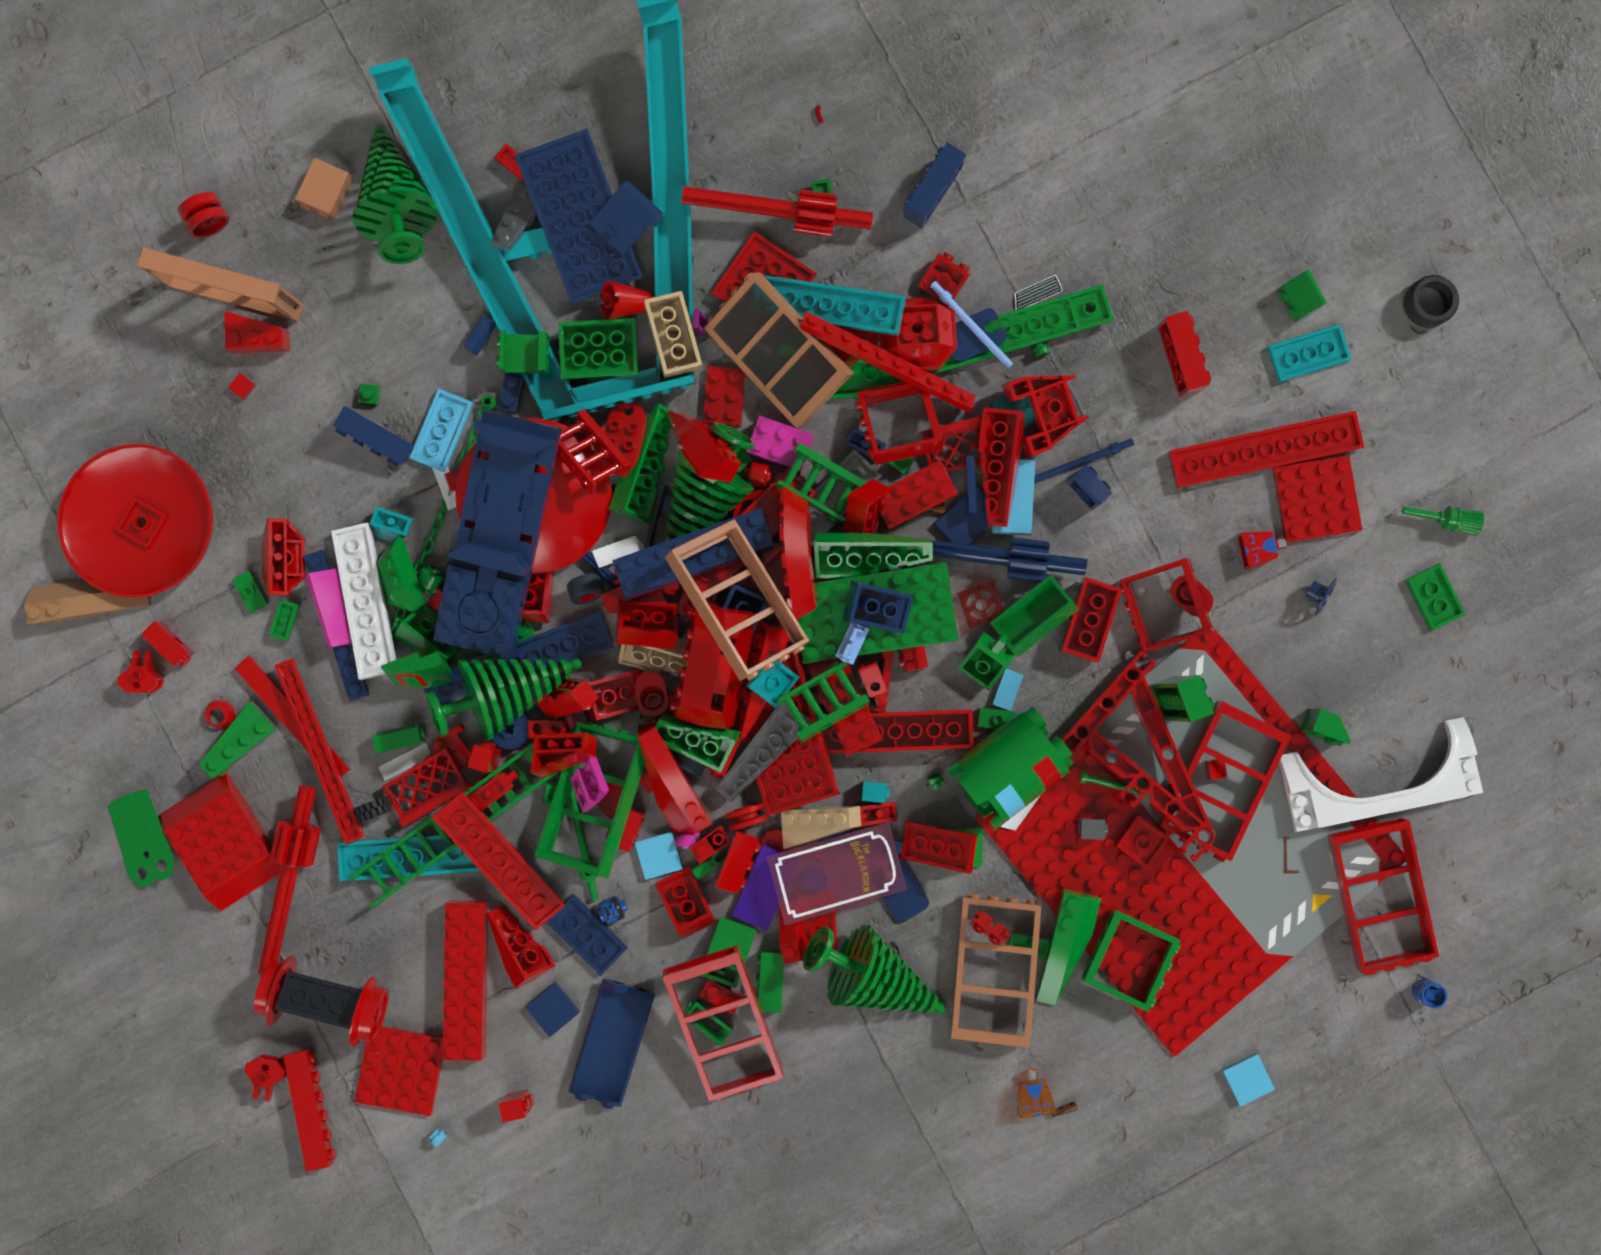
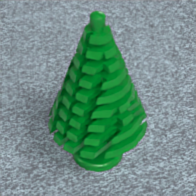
M376 126L373 130L374 135L371 138V146L369 147V154L359 187L358 198L355 203L352 216L353 225L357 226L356 230L362 236L379 242V256L384 261L391 264H408L423 256L425 243L419 232L426 234L432 229L431 226L434 227L437 222L435 216L438 217V209L422 183L419 182L415 173L409 167L407 161L399 153L397 146L390 136L385 133L384 127Z
M714 422L712 431L726 441L731 450L735 446L744 450H752L755 443L746 435L729 426ZM682 448L678 449L677 458L679 461L676 462V471L678 473H674L676 485L672 486L674 497H671L670 505L672 509H669L668 514L671 520L667 521V528L671 533H666V541L717 524L719 522L718 519H723L727 516V511H732L735 508V503H740L745 499V495L750 494L754 490L753 485L738 473L735 474L731 483L701 478L682 454Z
M562 658L558 659L559 666H557L553 659H546L545 667L542 660L533 659V668L529 660L525 659L521 660V666L516 659H509V667L503 659L496 660V666L492 660H484L483 666L479 660H471V667L466 660H459L458 668L466 698L441 706L434 692L425 693L427 704L439 735L444 737L448 734V726L445 719L447 716L471 708L482 735H484L486 741H490L494 737L493 729L496 733H500L504 728L503 721L508 726L513 722V714L517 718L523 714L522 705L526 710L533 707L531 696L535 699L536 703L542 700L541 688H543L545 695L552 692L550 679L554 686L558 687L562 683L560 675L567 680L571 677V671L581 669V661L576 658L567 662L566 659Z
M861 925L860 929L856 928L851 933L849 940L846 938L839 952L832 949L834 934L826 926L820 927L814 933L806 947L803 966L807 971H818L827 960L833 963L827 983V989H829L827 993L828 1001H831L830 1004L833 1006L878 1008L881 1010L889 1009L892 1011L901 1010L917 1013L921 1011L923 1013H932L934 1011L940 1015L946 1011V1005L938 1001L937 995L934 992H930L929 987L922 982L912 969L907 967L908 965L899 958L900 956L869 925Z

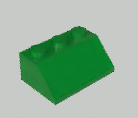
M425 603L400 623L395 637L415 653L418 652L421 657L439 652L445 662L449 664L462 647L433 640L438 613Z

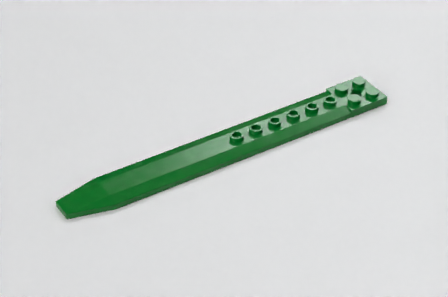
M1101 284L998 315V320L985 324V330L988 333H995L997 329L1004 328L1007 335L1006 340L997 347L1006 354L1072 333L1113 322L1114 318L1104 286ZM1087 304H1090L1091 307L1094 306L1095 309L1092 310V313L1085 311ZM987 350L966 361L958 362L951 355L939 371L929 373L936 375L996 356L990 350ZM859 359L850 368L854 374L830 399L858 398V392L904 381ZM815 385L816 392H818L819 388Z

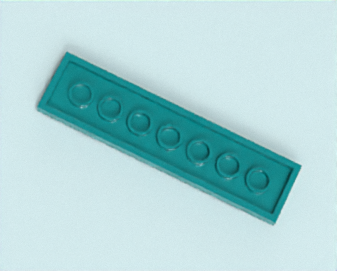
M763 275L801 317L807 311L838 327L899 336L906 297L903 295ZM755 283L749 312L773 316L779 307ZM783 314V315L780 317V318L789 319L785 314Z
M440 835L424 836L437 855L449 848ZM417 836L405 843L421 867L432 860V857ZM402 838L353 841L349 844L338 842L339 882L354 881L349 878L352 874ZM401 847L389 854L404 877L410 876L417 871ZM457 847L419 876L476 872L480 870ZM382 859L373 866L381 878L397 877L385 859ZM367 870L365 873H363L355 880H367L374 878L369 872V870Z

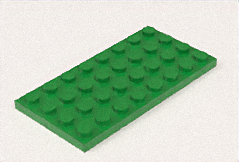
M947 562L815 583L817 594L816 609L797 620L809 639V642L804 645L805 649L802 651L804 664L838 659L835 655L851 623L842 619L851 580L913 595L905 632L899 633L862 625L869 628V631L858 655L959 641Z

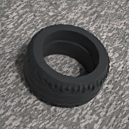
M1425 276L1413 283L1406 291L1403 301L1404 311L1407 317L1418 326L1425 328L1440 326L1451 319L1458 309L1459 295L1456 286L1443 276ZM1421 288H1432L1440 293L1444 301L1441 315H1430L1421 308L1418 300Z

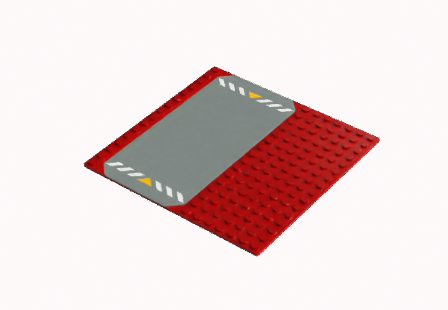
M1214 627L1212 632L1188 639L1145 676L1162 714L1151 684L1173 676L1200 675L1207 684L1205 691L1207 696L1213 700L1214 707L1217 701H1223L1291 735L1292 737L1283 754L1298 752L1309 771L1325 787L1340 795L1357 798ZM1129 694L1097 732L1172 794L1132 704L1131 694ZM1222 714L1207 747L1264 775L1279 742ZM1210 715L1193 722L1167 721L1164 719L1184 766H1186ZM1081 729L1077 732V735L1085 737L1087 736V731ZM1070 738L1065 744L1074 751L1079 742L1075 741L1074 738ZM1086 743L1074 758L1070 756L1073 764L1068 767L1070 772L1040 795L1016 831L999 827L995 831L989 822L996 816L995 813L986 818L979 814L976 820L1055 915L1057 914L1063 888L1101 897L1093 935L1085 948L1089 956H1091L1112 908L1180 940V949L1171 960L1172 967L1170 971L1164 975V985L1155 995L1156 1002L1153 1008H1150L1147 1012L1130 1004L1171 1055L1177 1056L1344 914L1327 835L1377 824L1378 821L1374 817L1295 832L1281 769L1278 764L1232 861L1225 860L1223 863L1213 858L1214 854L1207 851L1196 862H1193L1190 856L1192 853L1196 855L1198 852L1195 849L1197 845L1190 843L1186 847L1187 852L1184 854L1179 850L1183 842L1178 840L1179 836L1172 834V836L1167 835L1170 838L1147 870L1115 845L1137 815L1144 818L1160 831L1162 828L1157 826L1162 815L1149 805L1148 797L1146 796L1132 810L1129 807V802H1135L1139 796L1138 794L1127 792L1123 802L1118 798L1122 790L1087 781L1085 784L1079 783L1081 770L1088 771L1090 775L1126 784L1131 782V780H1119L1088 752V743ZM1167 750L1163 751V757L1166 760H1171L1172 753ZM1203 752L1191 777L1194 788L1245 813L1260 780L1226 764V778L1208 780L1205 761L1216 758ZM1108 754L1106 757L1110 763L1117 761V757L1114 754ZM1140 779L1137 781V786L1147 788V783L1145 780ZM1200 799L1215 834V839L1211 845L1226 852L1242 819ZM1176 808V810H1175V812H1174L1173 815H1177V812H1178L1177 808ZM1078 818L1104 819L1105 823L1108 824V834L1105 835V840L1078 838ZM1201 831L1199 839L1204 842L1208 841V834ZM1388 833L1339 844L1346 879L1399 867L1406 862L1404 852ZM1284 837L1290 838V840H1287V870H1299V873H1284ZM1387 877L1348 886L1352 907ZM1121 919L1099 968L1118 991L1143 1002L1169 945V941Z

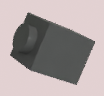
M1078 818V838L1105 840V835L1108 834V824L1105 823L1104 819Z

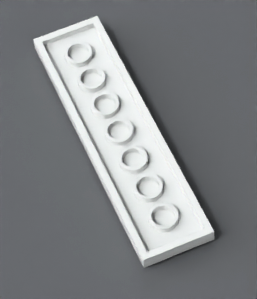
M367 522L331 531L358 678L359 680L386 675L381 669V665L396 660L382 581L377 566L378 560L371 525Z

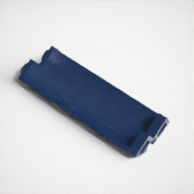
M602 979L568 1092L575 1095V1099L580 1101L595 1099L602 1103V1107L608 1109L621 1107L655 993L637 986L625 985L624 982Z

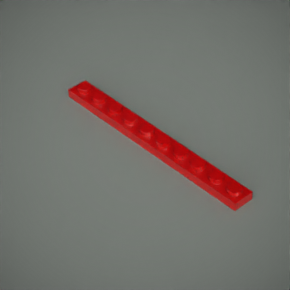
M807 311L803 314L798 329L967 413H970L973 409L975 395L816 315Z
M291 658L274 665L344 843L349 844L365 837L295 659Z

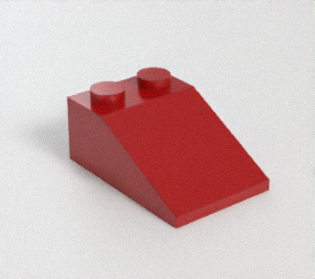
M637 669L588 682L599 697L594 701V706L586 710L588 721H597L639 709L635 693V683L641 675L640 670Z
M690 866L655 883L673 925L682 940L717 922Z

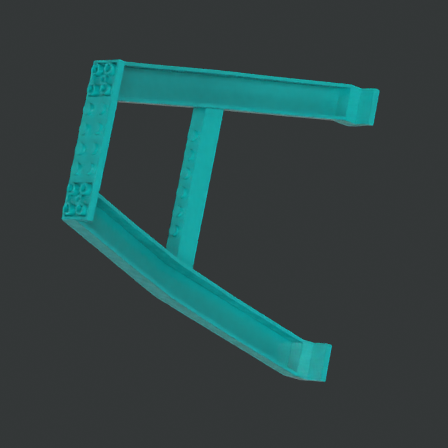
M637 0L644 28L653 199L650 201L663 212L662 221L657 226H654L655 297L682 291L693 328L691 205L681 204L683 186L690 187L681 15L677 0ZM408 58L369 67L371 76L375 78L379 95L499 330L505 331L506 334L539 335V332H544L509 264L510 261L530 257V260L541 257L542 253L546 252L552 255L543 228L524 232L511 251L493 248L491 241L494 233L420 88L414 64ZM550 342L549 373H522L542 412L543 420L548 419L552 421L561 420L562 415L566 414L568 418L577 416L578 412L583 409L590 413L599 410L598 406L605 405V408L617 406L618 401L623 400L624 404L636 400L635 397L641 395L643 399L653 397L654 392L661 391V394L673 391V387L677 386L680 389L691 387V383L694 382V372L664 379L656 350V367L638 371V375L619 376L573 388L569 379L561 380L560 361Z

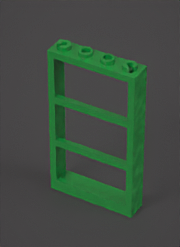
M586 721V724L578 722L575 733H591L637 745L626 780L603 774L606 782L624 787L613 822L567 810L566 807L573 788L570 778L576 769H580L581 763L562 770L534 857L608 879L644 769L645 760L637 736L639 734L634 733L633 737L629 736V732L618 729L617 732H614L613 728L605 725L599 728L593 722ZM564 815L610 829L599 865L552 851Z

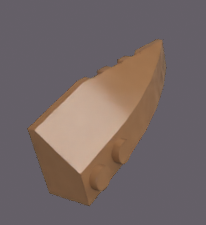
M73 581L32 587L24 604L26 621L29 625H44L151 606L149 597L129 598L103 592L87 582Z

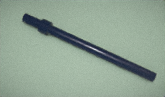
M1131 438L1120 443H1112L1107 448L1035 475L1034 483L1107 455L1121 453V450L1134 446V441Z

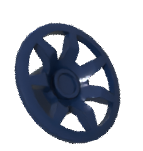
M1334 578L1329 586H1325L1315 580L1311 584L1305 598L1318 603L1316 616L1320 614L1324 608L1323 606L1327 603L1326 599L1331 595L1337 578Z

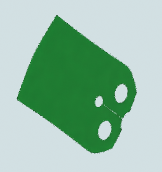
M148 789L126 794L107 805L130 879L140 888L152 885L154 880L163 881L172 875L174 858ZM145 851L149 852V858H145ZM162 859L166 862L167 867L164 872L158 870V860ZM140 867L144 868L147 872V876L143 880L137 875V870Z

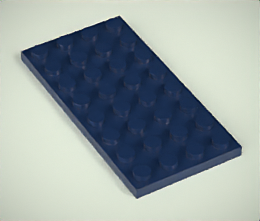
M588 128L515 155L571 304L600 294L602 286L606 281H615L625 285L643 278L632 247L622 255L589 224L613 195Z

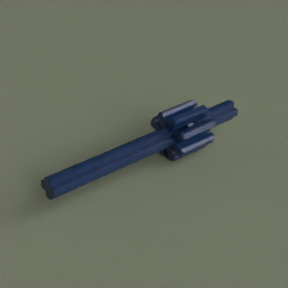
M1013 537L1010 549L931 540L933 541V557L1007 566L1006 577L1008 579L1040 583L1046 579L1047 571L1086 575L1088 559L1049 554L1050 542Z

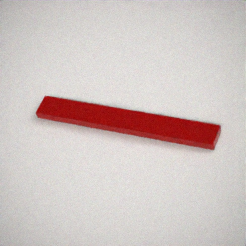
M248 655L234 669L307 750L286 695L259 664ZM329 745L341 777H344L351 768Z

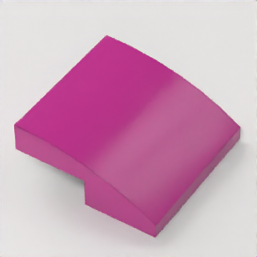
M596 757L589 758L585 766L576 769L570 778L582 812H587L593 808L609 792Z

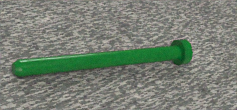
M1081 770L1079 775V783L1083 784L1087 781L1122 791L1128 785L1090 775L1086 770ZM1130 789L1128 791L1130 793L1138 794L1133 789Z

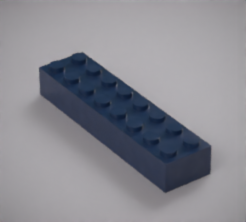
M761 508L612 560L626 601L678 583L679 580L665 559L667 554L671 550L734 519L756 555L772 550L774 543ZM728 538L682 562L690 575L695 577L738 562L741 558Z

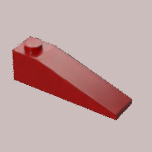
M504 906L486 914L506 973L515 989L531 983L556 966L547 949L543 945L540 946L533 939V935L530 932L527 933L520 926V922Z

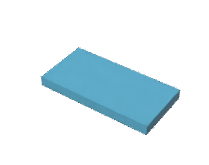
M438 388L409 458L445 473L472 411L474 402Z
M1019 459L1008 527L993 526L992 533L1031 536L1035 460Z

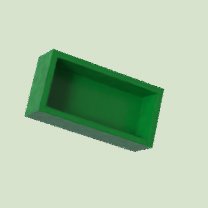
M1050 574L1045 580L990 622V624L1000 636L1004 634L1009 638L1006 644L1019 657L1079 610V608Z

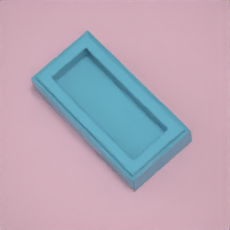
M1006 669L1002 675L992 705L1011 711L1024 675Z

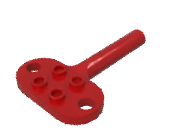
M623 402L611 410L606 425L601 427V429L631 463V471L639 459L647 417L643 408L633 402L624 404ZM628 409H634L632 415L627 416L625 412ZM561 423V424H564V425H566V426H568V427H571V426L575 425V424ZM578 431L584 438H588L583 431ZM603 458L600 460L604 469L611 466L607 459Z

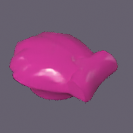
M699 832L696 834H682L676 839L674 844L675 846H681L682 849L693 845L696 842L695 837L701 834Z

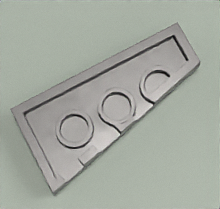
M516 186L491 241L493 248L511 251L524 234L523 230L533 223L534 216L537 213L527 186Z

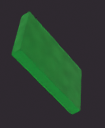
M1441 563L1404 580L1429 631H1433L1466 615Z

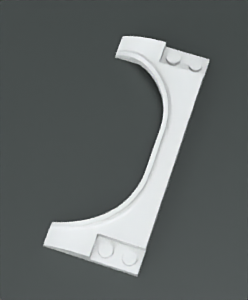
M1464 717L1444 721L1449 742L1448 750L1442 765L1433 776L1415 787L1372 797L1352 798L1335 793L1314 777L1298 752L1283 754L1279 765L1295 832L1483 793L1474 756L1478 754Z

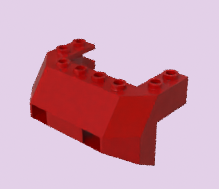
M689 598V601L685 602L684 612H686L692 624L686 633L688 645L683 650V659L685 661L684 667L681 666L679 671V678H681L680 686L677 685L676 689H672V693L668 695L669 710L674 718L700 726L729 729L735 726L744 680L740 681L726 657L721 655V649ZM712 599L707 601L724 631L757 614L721 608ZM754 624L729 637L745 665H747ZM713 693L718 694L716 702H712Z

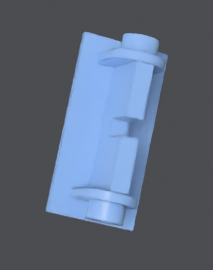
M851 622L835 656L853 665L869 628Z

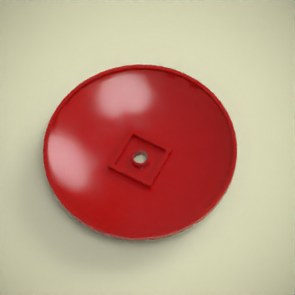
M524 418L525 420L561 428L562 431L569 428L552 420ZM576 432L561 442L569 448L586 438ZM476 443L465 456L457 477L455 498L460 520ZM591 444L573 454L578 462H581L597 453V450ZM481 451L480 458L488 460L489 453ZM556 456L532 573H545L564 568L582 558L597 543L607 525L611 511L609 506L612 500V490L609 476L597 482L595 494L591 496L587 490L585 491L581 487L579 480L562 460ZM599 460L585 468L590 476H593L604 470V467ZM535 464L534 472L546 475L547 467ZM467 520L466 527L474 529L475 522ZM521 533L520 541L532 543L533 536Z
M146 444L116 446L98 453L89 459L75 472L68 482L58 509L57 526L59 541L72 568L93 587L121 597L141 598L154 596L166 592L183 582L202 561L209 547L213 532L211 499L198 473L176 454ZM144 517L146 525L140 528L138 521Z

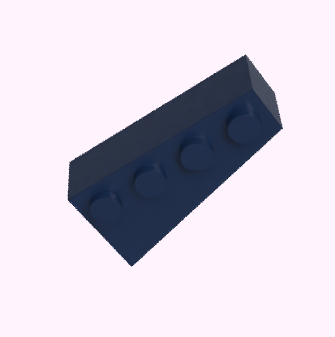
M346 406L342 408L333 424L336 428V433L344 437L348 434L354 438L352 442L361 447L364 444L371 447L370 452L379 457L381 454L388 457L387 461L395 466H398V464L403 466L414 447L411 443Z

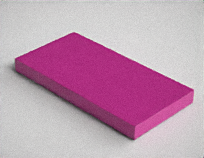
M338 568L308 573L306 578L328 649L352 644Z

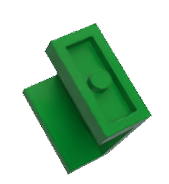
M500 331V336H497V348H500V353L496 357V366L499 367L502 373L548 374L549 334L547 332H539V335L506 334L505 331Z

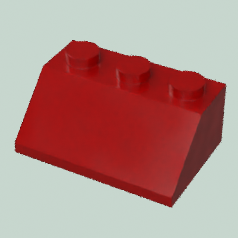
M740 829L737 830L715 887L738 893L739 889L743 890L747 881L744 878L746 871H751L754 863L751 860L753 853L757 854L761 843L758 842L760 837Z

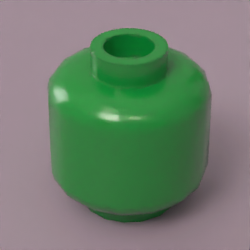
M428 565V567L421 569L418 581L423 593L431 595L432 592L436 593L435 590L437 588L441 589L445 579L441 568Z

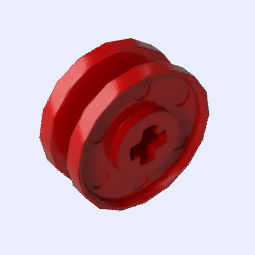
M763 802L725 813L726 819L735 818L736 821L728 826L729 831L749 827L768 820L767 814H757V811L764 808Z

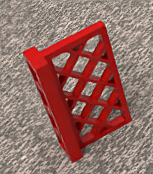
M982 415L939 426L944 438L943 445L952 450L947 460L938 456L940 451L925 454L928 466L933 464L937 457L945 462L944 467L947 472L965 468V458L969 455L972 448L974 447L979 450L975 443L980 436V431L978 432L975 429L981 428ZM929 429L919 432L922 441L932 439ZM971 430L977 434L973 443L963 439L967 431ZM953 435L959 439L954 449L945 444L948 436ZM961 441L970 445L966 455L956 450ZM954 453L964 457L960 465L955 466L949 462ZM981 456L978 460L974 461V465L981 463Z
M448 748L441 750L382 786L401 819L399 823L402 828L450 801L462 790L465 792L473 787L470 781L465 779ZM443 754L448 759L447 767L437 765L439 757ZM423 766L433 767L431 777L422 775ZM437 768L446 770L444 780L434 778ZM449 772L456 773L459 781L456 783L448 782ZM408 775L417 776L415 786L406 784ZM420 778L430 780L428 790L419 788ZM433 781L443 783L441 792L431 791ZM393 784L401 786L399 796L392 794L389 787ZM405 787L414 789L412 799L403 797ZM417 791L427 793L424 802L415 801ZM402 800L411 803L409 811L403 813L400 807Z

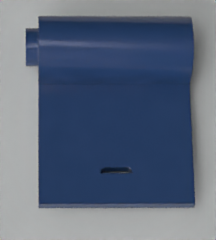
M626 181L589 224L624 255L648 227L657 226L662 221L663 212L630 181Z

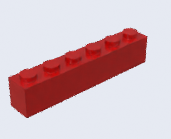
M312 1047L290 1051L283 1055L305 1170L308 1172L327 1168L335 1162L336 1153L335 1149L331 1146L332 1133L327 1126L328 1113L323 1106L324 1093L320 1090V1073L316 1071L315 1066L317 1057Z

